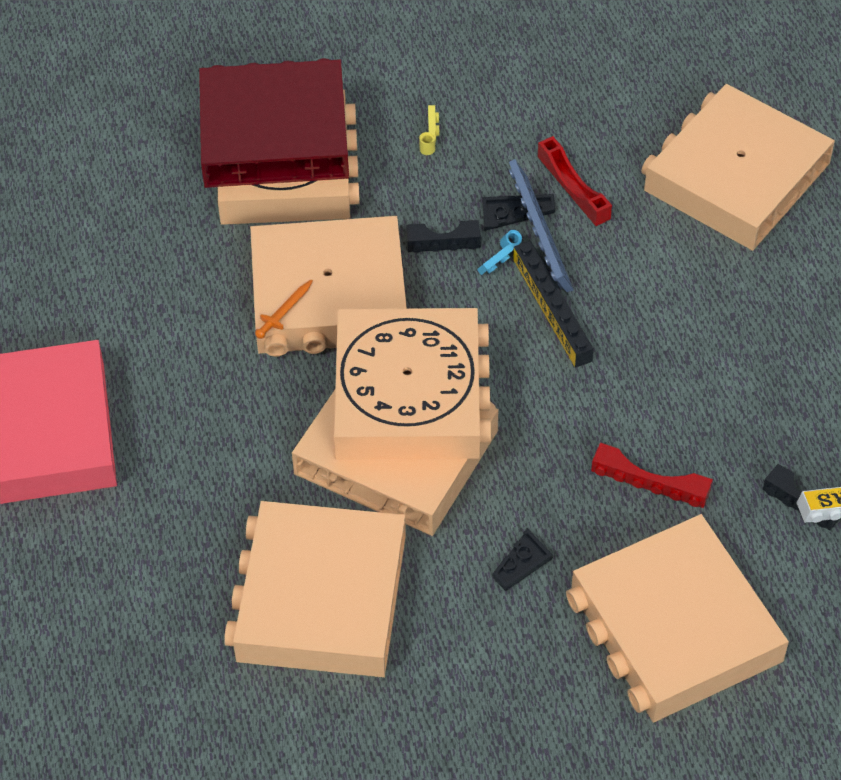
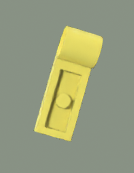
M428 105L429 132H424L419 137L420 152L424 155H431L435 152L436 136H439V125H436V123H439V112H435V105Z

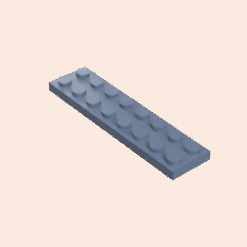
M514 159L509 162L511 166L509 172L513 180L515 179L516 181L515 187L518 193L522 195L521 202L528 210L526 213L531 223L533 222L534 227L532 229L536 237H539V246L542 252L546 254L544 258L547 265L552 269L550 272L555 282L557 281L560 289H564L566 292L573 291L574 289L529 179L519 163Z

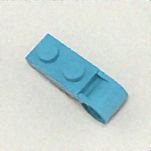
M510 230L500 240V245L503 249L479 267L477 271L481 275L486 271L490 274L497 268L496 264L499 261L504 263L510 258L508 254L513 251L514 246L521 243V234L517 230Z

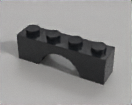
M479 220L460 221L459 226L449 233L433 232L425 224L406 225L408 253L481 248Z
M777 464L765 478L763 490L769 496L776 497L782 501L785 506L792 507L800 513L797 501L801 492L798 491L794 484L795 473ZM822 520L817 522V525L831 530L838 520Z

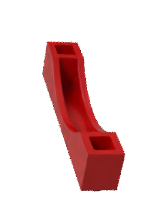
M552 136L539 142L538 158L592 223L598 226L610 220L612 204L602 193L592 190L581 180L567 158L563 147L555 137Z
M603 443L599 444L592 460L591 471L599 476L605 475L617 482H626L636 488H644L654 494H662L670 497L672 500L689 503L693 507L704 508L712 487L713 479L695 473L673 477L647 472L631 463L619 448Z

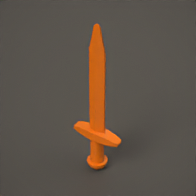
M309 280L300 286L271 317L263 314L260 315V319L265 324L255 331L257 338H265V334L272 327L280 330L284 329L279 320L307 292L313 280Z

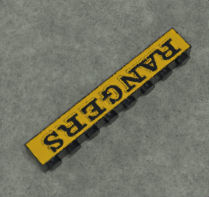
M528 241L514 246L513 260L574 367L593 362L594 348L532 242Z

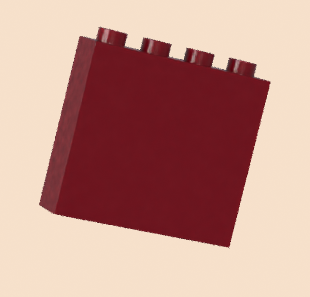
M322 58L317 61L305 62L284 61L272 64L249 63L240 66L214 65L208 68H199L201 168L204 188L349 179L341 59L330 60Z

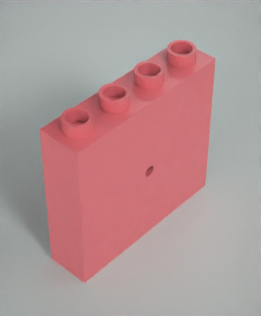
M99 340L0 354V504L117 486L104 362Z

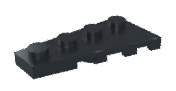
M554 194L535 195L543 216L555 213ZM522 195L482 197L484 231L529 220L526 214L528 210L521 202Z

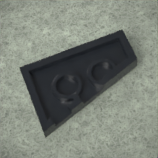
M526 528L523 536L514 544L508 556H505L493 572V578L507 591L552 560L553 554Z

